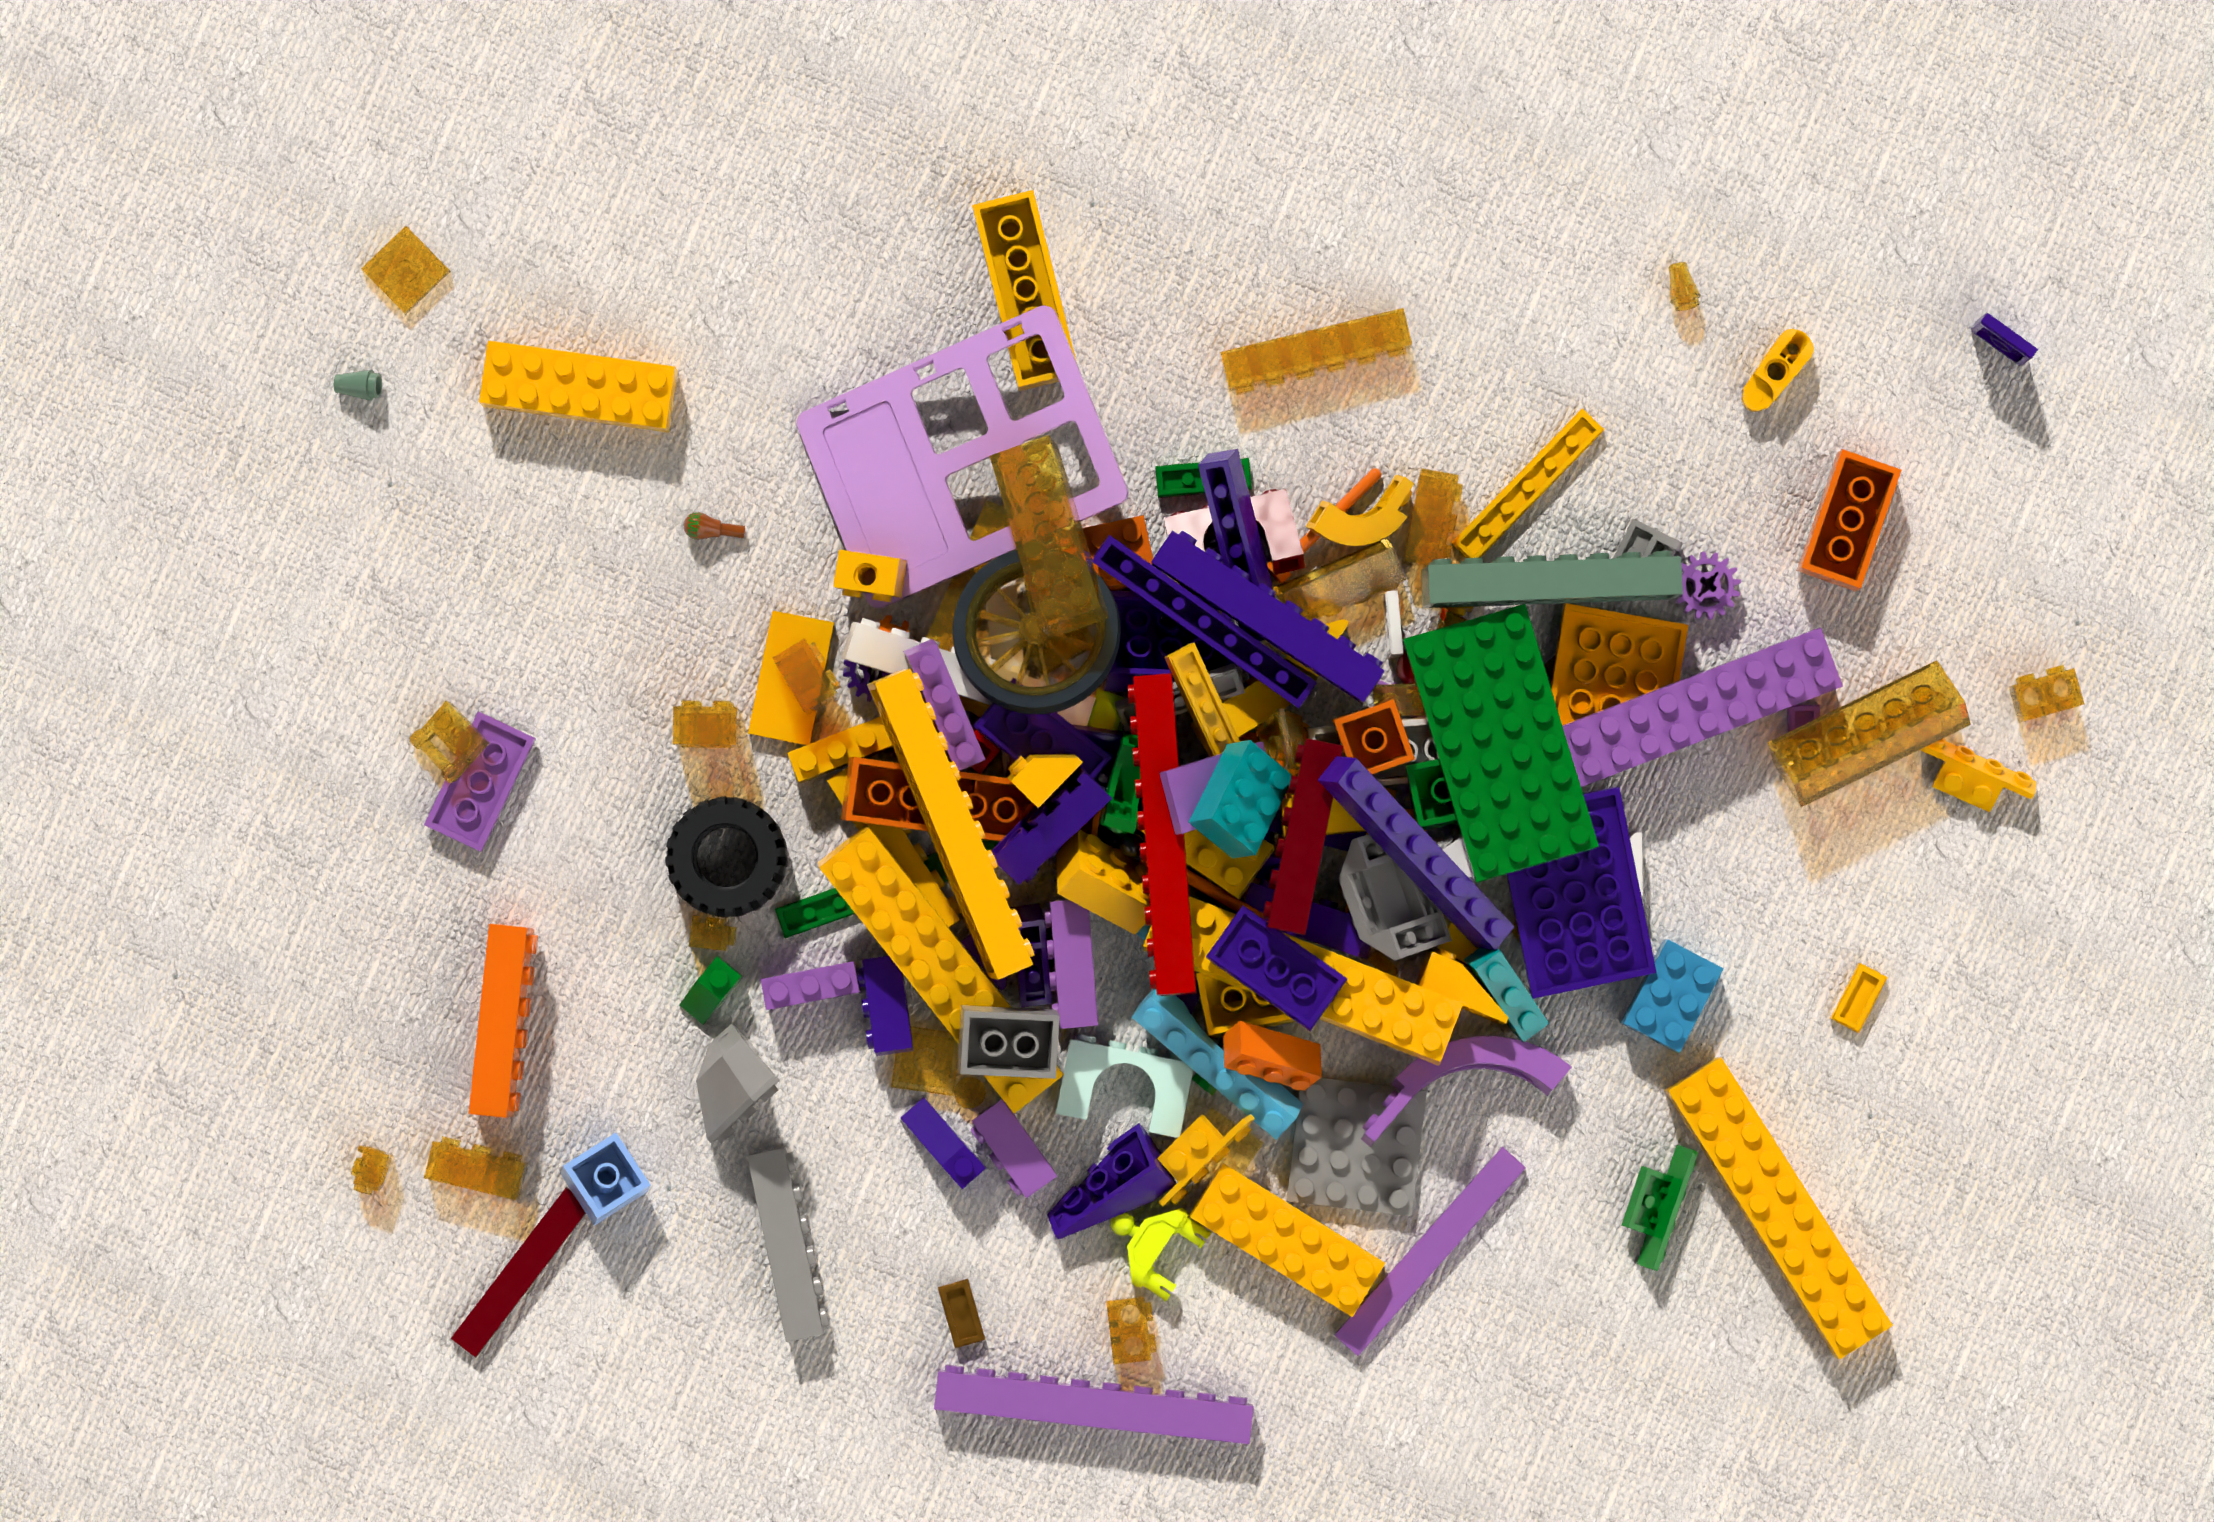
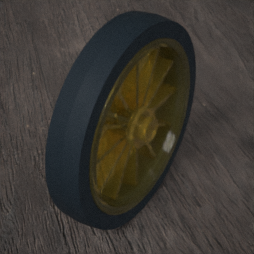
M1042 547L1011 551L983 566L971 578L961 593L953 620L955 654L963 673L970 683L984 697L998 706L1010 711L1032 715L1062 711L1090 696L1102 684L1112 669L1117 656L1121 635L1117 604L1110 589L1099 574L1084 561L1069 553ZM1044 575L1052 577L1040 612L1034 611L1027 576ZM1022 577L1024 578L1031 611L1026 615L1001 589V587L1009 582ZM1057 579L1064 580L1078 589L1048 616L1045 615ZM997 592L1019 615L1021 622L985 612L983 609L989 599ZM1083 595L1094 612L1093 615L1052 623ZM980 618L1019 629V631L977 640ZM1096 622L1094 644L1053 632ZM1021 639L990 667L983 659L979 647ZM1050 639L1091 652L1083 665L1076 670L1050 642ZM1029 644L1015 684L995 673ZM1046 646L1073 673L1063 681L1052 685L1049 684L1043 649ZM1036 648L1039 650L1046 686H1021L1033 649Z

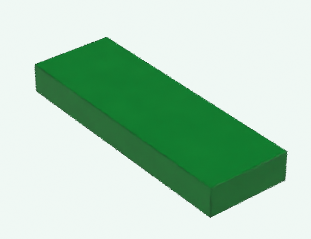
M1243 458L1241 463L1248 490H1252L1249 458ZM1200 462L1155 466L1158 498L1205 494L1198 467Z

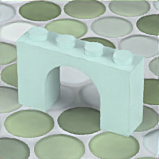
M1080 1034L1077 1035V1040L1070 1039L1056 1114L1087 1120L1092 1090L1097 1077L1102 1071L1112 1065L1128 1063L1143 1069L1151 1078L1155 1088V1101L1148 1132L1176 1138L1181 1135L1193 1073L1191 1067L1174 1053H1170V1058L1157 1056L1158 1050L1140 1046L1139 1052L1126 1050V1043L1109 1040L1108 1046L1095 1044V1037Z

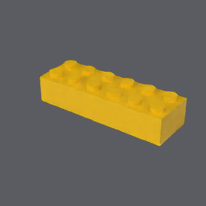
M1030 190L972 205L1001 323L1039 306H1049L1057 313L1075 357L1034 191ZM1022 324L1004 331L1008 340L1024 334ZM1035 335L1008 347L1019 392L1059 382L1040 335Z
M488 340L479 403L483 407L669 433L678 370L675 366Z
M1223 1162L1218 1166L1188 1215L1193 1220L1351 1317L1356 1313L1385 1265V1262Z

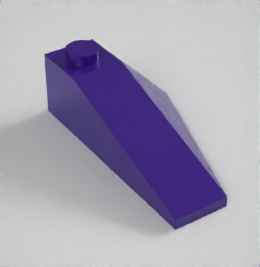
M1140 1123L1115 1139L1108 1146L1107 1149L1110 1152L1098 1165L1093 1163L1087 1171L1090 1174L1079 1186L1071 1187L1047 1214L1057 1239H1062L1148 1204L1177 1184L1172 1174L1157 1159L1162 1153Z

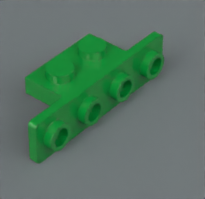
M1677 1145L1667 1174L1641 1166L1621 1225L1646 1234L1637 1261L1638 1265L1654 1271L1659 1270L1660 1264L1665 1258V1249L1670 1234L1675 1228V1219L1680 1205L1686 1195V1187L1690 1175L1695 1169L1697 1151Z

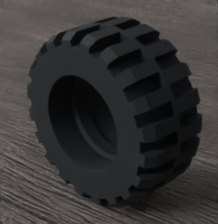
M724 796L699 802L697 806L692 809L689 808L683 813L684 816L679 822L676 821L672 828L673 832L667 840L665 863L668 868V877L671 884L674 885L679 896L689 903L690 906L717 917H739L763 907V904L773 898L785 877L784 873L788 863L787 845L780 827L765 810L744 799ZM729 827L744 832L755 846L756 864L754 870L744 882L736 886L721 887L712 884L702 875L698 866L697 852L702 840L710 832L719 828Z

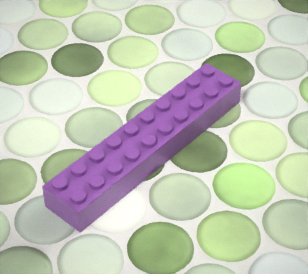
M1817 628L1562 726L1580 785L1583 787L1841 688L1843 684L1822 629Z

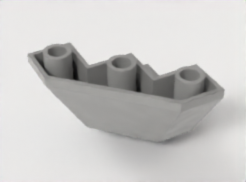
M731 1023L709 1044L696 1080L706 1137L711 1144L716 1140L722 1144L735 1132L732 1126L738 1119L744 1123L757 1111L753 1106L760 1098L766 1102L779 1090L775 1086L780 1081L779 1078L757 1055L759 1051L734 1023Z

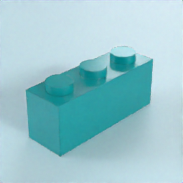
M1478 948L1463 959L1479 984L1509 1017L1506 1024L1510 1030L1523 1042L1549 1024L1499 949Z

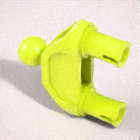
M1184 1208L1144 1218L1140 1226L1135 1224L1134 1217L1129 1212L1111 1218L1110 1227L1115 1234L1120 1236L1130 1235L1132 1237L1127 1244L1132 1285L1136 1288L1144 1286L1165 1302L1170 1297V1294L1160 1288V1286L1173 1292L1177 1284L1172 1283L1155 1272L1152 1265L1172 1234H1180L1200 1249L1205 1241L1196 1236L1195 1233L1200 1234L1206 1239L1211 1234L1210 1230L1205 1229L1190 1219L1187 1210Z

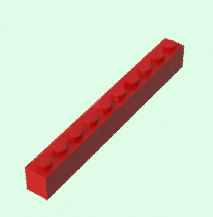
M1171 673L1133 676L1134 684L1128 685L1129 704L1135 703L1136 716H1130L1131 734L1138 735V748H1133L1134 767H1140L1141 779L1135 780L1136 799L1142 798L1143 811H1137L1138 829L1145 830L1146 842L1140 843L1141 862H1147L1148 874L1142 875L1143 894L1150 895V906L1144 907L1146 926L1152 925L1153 938L1147 939L1148 958L1154 957L1155 970H1149L1150 989H1157V996L1195 994L1196 981L1184 833L1175 834L1159 774L1160 772L1179 767L1173 676Z

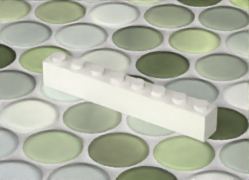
M862 618L861 623L852 622L841 659L892 674L902 669L910 668L903 651L930 639L922 637L921 642L909 639V632L892 627L891 633L879 629L880 623ZM952 646L951 652L939 648L958 695L991 705L992 702L984 697L963 673L954 647ZM985 656L981 657L980 663L985 670L1005 685L1014 677L1031 692L1047 691L1060 687L1058 686V679L1041 675L1040 680L1029 677L1030 671L1013 665L1010 670L998 667L1000 661ZM1088 696L1080 703L1057 713L1070 724L1087 726L1096 698Z

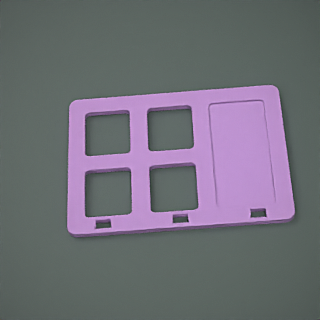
M1043 305L810 408L802 412L797 418V428L846 550L907 560L902 598L892 597L891 602L872 600L873 594L864 593L869 605L875 608L887 607L992 561L1003 554L1015 551L1122 504L1128 497V487L1055 310L1049 306ZM1022 324L1024 334L1008 340L1004 331ZM1040 335L1063 389L1064 398L1055 404L1013 421L988 363V358L992 354L1028 338ZM934 363L937 373L920 379L917 370ZM964 369L988 426V431L985 435L942 454H936L912 393L920 386L956 370ZM846 402L849 412L833 418L829 409ZM1074 421L1079 428L1100 484L1097 488L1049 508L1043 499L1023 445L1028 440ZM998 455L1001 458L1022 510L1023 518L1015 524L972 541L947 483V478L951 474ZM872 568L864 574L865 584L871 585L876 578L875 571Z

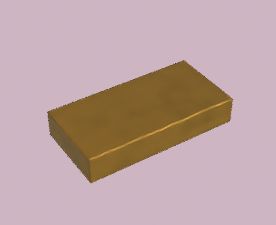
M969 1279L938 1287L955 1349L986 1340Z

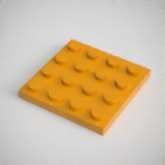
M1565 603L1563 605L1550 684L1562 725L1679 681L1688 624Z

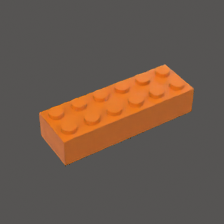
M489 924L468 1114L509 1118L513 1117L514 1112L520 1109L521 1092H516L517 1080L523 1079L525 1065L524 1061H520V1051L522 1048H526L528 1030L523 1029L524 1017H529L531 1011V998H526L527 987L528 985H533L535 967L530 966L531 954H536L538 947V935H533L534 929Z

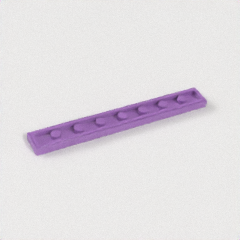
M1502 1146L1363 1301L1354 1316H1350L1334 1335L1359 1356L1526 1167Z

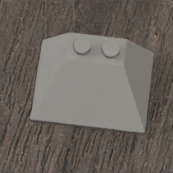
M1369 834L1352 839L1339 876V882L1342 887V895L1348 904L1352 916L1353 926L1357 930L1360 940L1393 960H1398L1452 941L1442 911Z

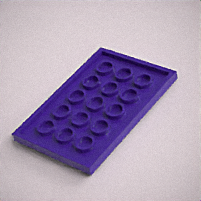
M1618 786L1583 794L1598 841V848L1506 874L1530 994L1533 999L1657 973L1620 787Z

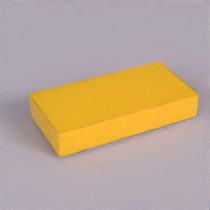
M1858 963L1830 1019L1859 1033L1888 977Z

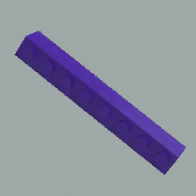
M1173 530L1151 561L1155 568L1364 705L1385 673V670L1381 668L1383 662L1370 653L1362 656L1354 650L1356 645L1342 635L1338 639L1327 633L1329 627L1316 618L1309 621L1301 615L1303 610L1291 601L1287 600L1283 604L1274 598L1276 592L1267 585L1260 583L1259 586H1256L1248 581L1250 575L1236 565L1230 569L1221 563L1223 557L1210 548H1207L1204 552L1195 546L1197 540L1182 530L1179 534Z
M1107 536L1090 560L1297 708H1300L1317 684L1312 678L1112 536Z
M1336 756L1318 781L1475 947L1497 950L1514 928V925L1357 758Z

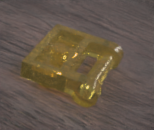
M447 700L421 729L416 730L409 739V742L416 749H421L442 771L441 776L448 783L455 782L490 743L455 705ZM435 735L457 756L453 763H450L430 741Z

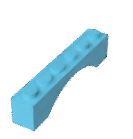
M1153 989L1141 1001L1132 1018L1247 1116L1251 1114L1255 1118L1254 1122L1274 1139L1277 1140L1296 1120L1303 1103L1279 1083L1267 1082L1262 1078L1242 1075L1237 1071L1224 1068V1051L1204 1032L1190 1014L1184 1002L1176 995L1157 996V989Z

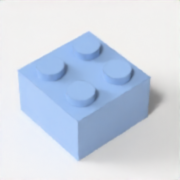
M614 1133L563 1165L560 1172L594 1226L646 1194L651 1186L617 1133Z

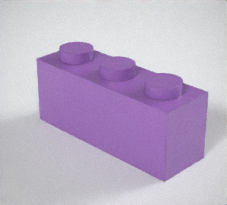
M855 961L760 979L766 1010L861 993Z
M1003 1099L972 1120L975 1126L970 1129L981 1145L987 1142L993 1151L989 1154V1157L999 1171L1003 1168L1007 1170L1012 1177L1007 1182L1017 1196L1023 1193L1028 1198L1058 1176Z

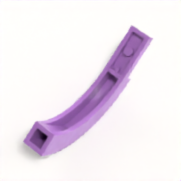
M1477 1036L1448 1042L1439 1066L1417 1058L1394 1079L1391 1084L1400 1093L1393 1090L1382 1103L1386 1107L1379 1117L1373 1114L1363 1125L1362 1128L1366 1132L1361 1140L1371 1147L1419 1091L1433 1081L1448 1074L1470 1069L1497 1070L1522 1078L1548 1096L1572 1066L1544 1048L1514 1038Z

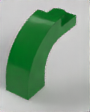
M1126 732L1122 734L1106 788V792L1112 799L1101 810L1100 824L1108 826L1110 830L1116 833L1129 832L1134 834L1139 799H1136L1135 780L1141 779L1140 767H1134L1133 748H1138V736Z

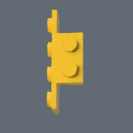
M1924 731L1920 733L1917 749L1944 761L1933 781V788L1987 812L1992 810L2003 787L2026 798L2033 799L2037 782L2028 774L2021 771L2014 772L2005 768L2002 763L1995 759H1985L1978 756L1966 746L1951 744L1939 734Z
M1251 1114L1248 1115L1223 1137L1204 1115L1198 1117L1157 1158L1178 1181L1158 1203L1163 1207L1170 1202L1174 1205L1180 1202L1188 1194L1185 1188L1192 1181L1195 1184L1199 1183L1209 1173L1206 1167L1213 1160L1219 1163L1231 1151L1228 1146L1234 1140L1240 1142L1252 1131L1249 1125L1255 1118Z

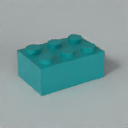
M1251 740L1227 744L1188 823L1232 859L1256 855L1289 788L1292 774Z

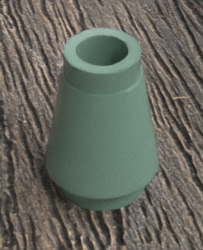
M373 370L336 374L333 383L335 393L372 401L373 398L381 396L382 376L380 373H374Z

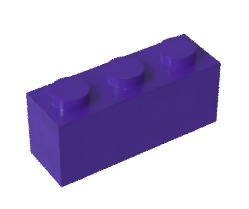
M889 956L862 959L863 968H857L860 987L866 986L867 999H862L864 1018L870 1017L871 1030H866L868 1049H874L876 1056L914 1051L903 973Z

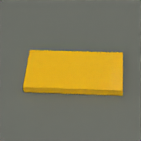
M772 610L748 734L801 745L811 743L834 622Z

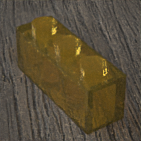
M1421 468L1403 564L1425 568L1434 559H1450L1452 546L1446 545L1448 532L1454 533L1457 515L1452 514L1454 502H1460L1463 484L1457 483L1459 475Z
M442 1136L441 1141L436 1140L432 1142L424 1175L425 1179L512 1200L520 1199L528 1162L521 1161L522 1155L504 1151L503 1156L490 1153L491 1147L474 1143L472 1149L460 1146L461 1140Z

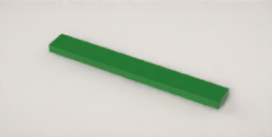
M982 840L987 851H992L999 843V841ZM937 852L927 855L929 859L924 861V864L928 870L932 872L936 869L943 882H948L949 880ZM836 888L775 909L785 939L855 914Z

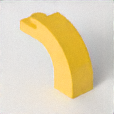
M1395 475L1378 503L1371 510L1360 515H1348L1332 503L1321 501L1305 527L1324 539L1344 545L1362 546L1378 542L1391 535L1406 520L1407 516L1398 511L1400 506L1403 507L1411 498V488L1414 483L1404 476Z

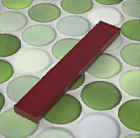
M566 1187L450 1338L475 1358L586 1215V1212L570 1188Z

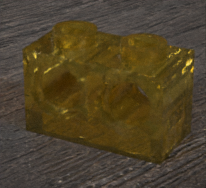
M2064 665L2046 669L2047 676L2035 679L2034 673L2015 678L2017 684L2009 686V691L2018 722L2021 723L2085 705L2075 669L2065 670ZM2057 680H2062L2067 684L2068 692L2064 697H2060L2054 692V683ZM2027 688H2031L2037 693L2038 700L2035 705H2029L2024 701L2023 694Z
M1144 1295L1106 1300L1113 1364L1150 1361L1151 1353L1157 1352L1155 1333L1148 1334L1147 1321H1153L1151 1302H1145ZM1127 1305H1134L1140 1313L1138 1319L1131 1323L1124 1321L1121 1317V1311ZM1130 1337H1138L1143 1342V1348L1137 1354L1128 1353L1124 1347L1125 1341Z

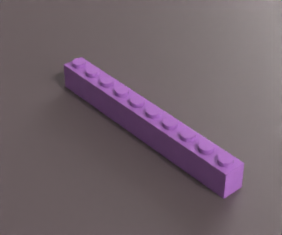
M945 1365V1370H938L934 1403L935 1410L1250 1444L1254 1406L1247 1403L1248 1398L1229 1396L1228 1401L1216 1400V1394L1197 1392V1398L1185 1397V1391L1166 1389L1165 1394L1153 1393V1387L1134 1385V1391L1122 1390V1384L1103 1382L1102 1387L1090 1386V1380L1075 1378L1071 1379V1384L1058 1383L1059 1377L1040 1375L1039 1380L1027 1379V1373L1009 1371L1008 1377L995 1376L996 1370L977 1368V1373L964 1372V1366Z

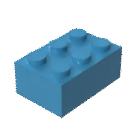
M1664 939L1654 957L1657 973L1644 976L1620 1023L1664 1047L1680 1053L1724 968L1669 939Z

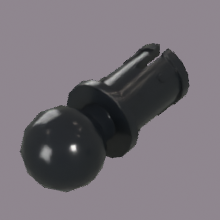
M1134 831V834H1125L1120 841L1121 852L1128 857L1134 858L1139 856L1140 843H1146L1145 836Z

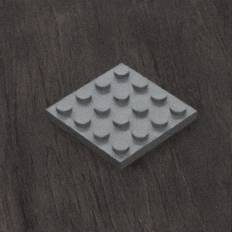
M1320 1078L1305 1091L1299 1090L1298 1100L1303 1103V1106L1295 1123L1286 1201L1412 1216L1427 1091H1419L1374 1144L1369 1147L1361 1140L1366 1132L1362 1128L1363 1125L1373 1114L1379 1117L1386 1109L1382 1103L1393 1090L1400 1093L1399 1090L1392 1086Z

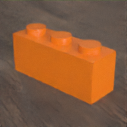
M1239 1021L1223 1034L1224 1068L1237 1071L1242 1075L1262 1078L1267 1082H1276L1290 1086L1294 1090L1304 1091L1322 1077L1321 1045L1319 1043Z

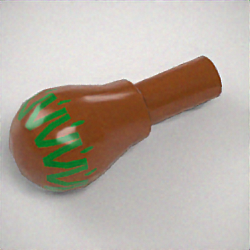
M701 512L689 514L683 524L685 533L695 540L719 537L720 535L744 538L745 526L722 523L721 520L714 519Z

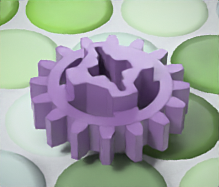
M1705 551L1700 552L1699 560L1690 555L1688 557L1689 566L1681 563L1683 594L1675 602L1676 604L1683 602L1686 604L1683 611L1685 614L1694 610L1695 619H1699L1702 613H1706L1707 619L1712 620L1714 611L1719 616L1725 615L1723 606L1732 609L1735 604L1730 600L1731 597L1740 596V592L1734 590V586L1739 585L1741 580L1733 579L1732 577L1737 568L1728 569L1726 567L1729 562L1728 558L1721 562L1717 561L1718 553L1716 552L1712 554L1710 559L1707 558ZM1701 565L1713 566L1710 572H1701L1695 568ZM1715 575L1710 585L1713 592L1708 590L1698 597L1703 586L1699 581H1706ZM1722 575H1724L1727 582L1726 593L1721 588L1720 578ZM1687 579L1692 584L1693 594L1690 597L1686 590ZM1706 599H1712L1718 603L1708 607L1699 605Z

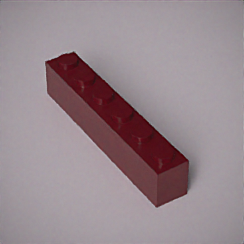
M1306 738L1304 745L1298 744L1294 763L1300 764L1298 776L1291 775L1288 794L1294 795L1291 808L1285 807L1281 825L1287 826L1285 839H1278L1275 857L1281 858L1279 870L1272 869L1269 888L1274 889L1272 902H1265L1262 920L1268 921L1267 928L1301 935L1306 934L1333 796L1323 787L1318 779L1336 756L1342 757L1343 745Z

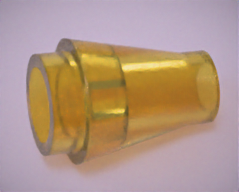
M1679 262L1668 267L1670 273V303L1674 305L1676 311H1685L1697 307L1700 304L1699 298L1701 294L1688 270L1687 263Z

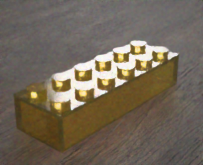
M1046 435L990 455L1040 629L1051 639L1108 619L1109 615L1057 444L1050 435Z
M1936 660L1767 743L1775 768L1800 807H1803L1971 725L1965 700Z

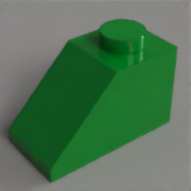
M717 956L697 979L679 1006L704 1025L744 976L720 956Z

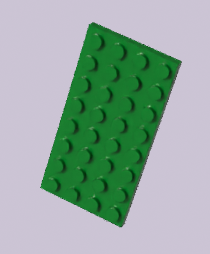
M1526 604L1403 639L1475 882H1482L1598 848V841Z

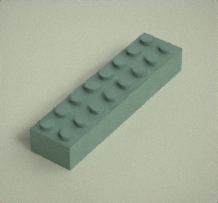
M1656 551L1648 555V557H1641V552H1626L1613 559H1609V553L1590 554V557H1586L1584 560H1578L1577 554L1559 555V558H1554V561H1546L1545 555L1527 556V559H1523V562H1515V557L1513 556L1496 557V560H1492V563H1483V558H1465L1460 564H1452L1451 559H1434L1421 570L1423 608L1673 600L1683 594L1681 556H1672V551Z

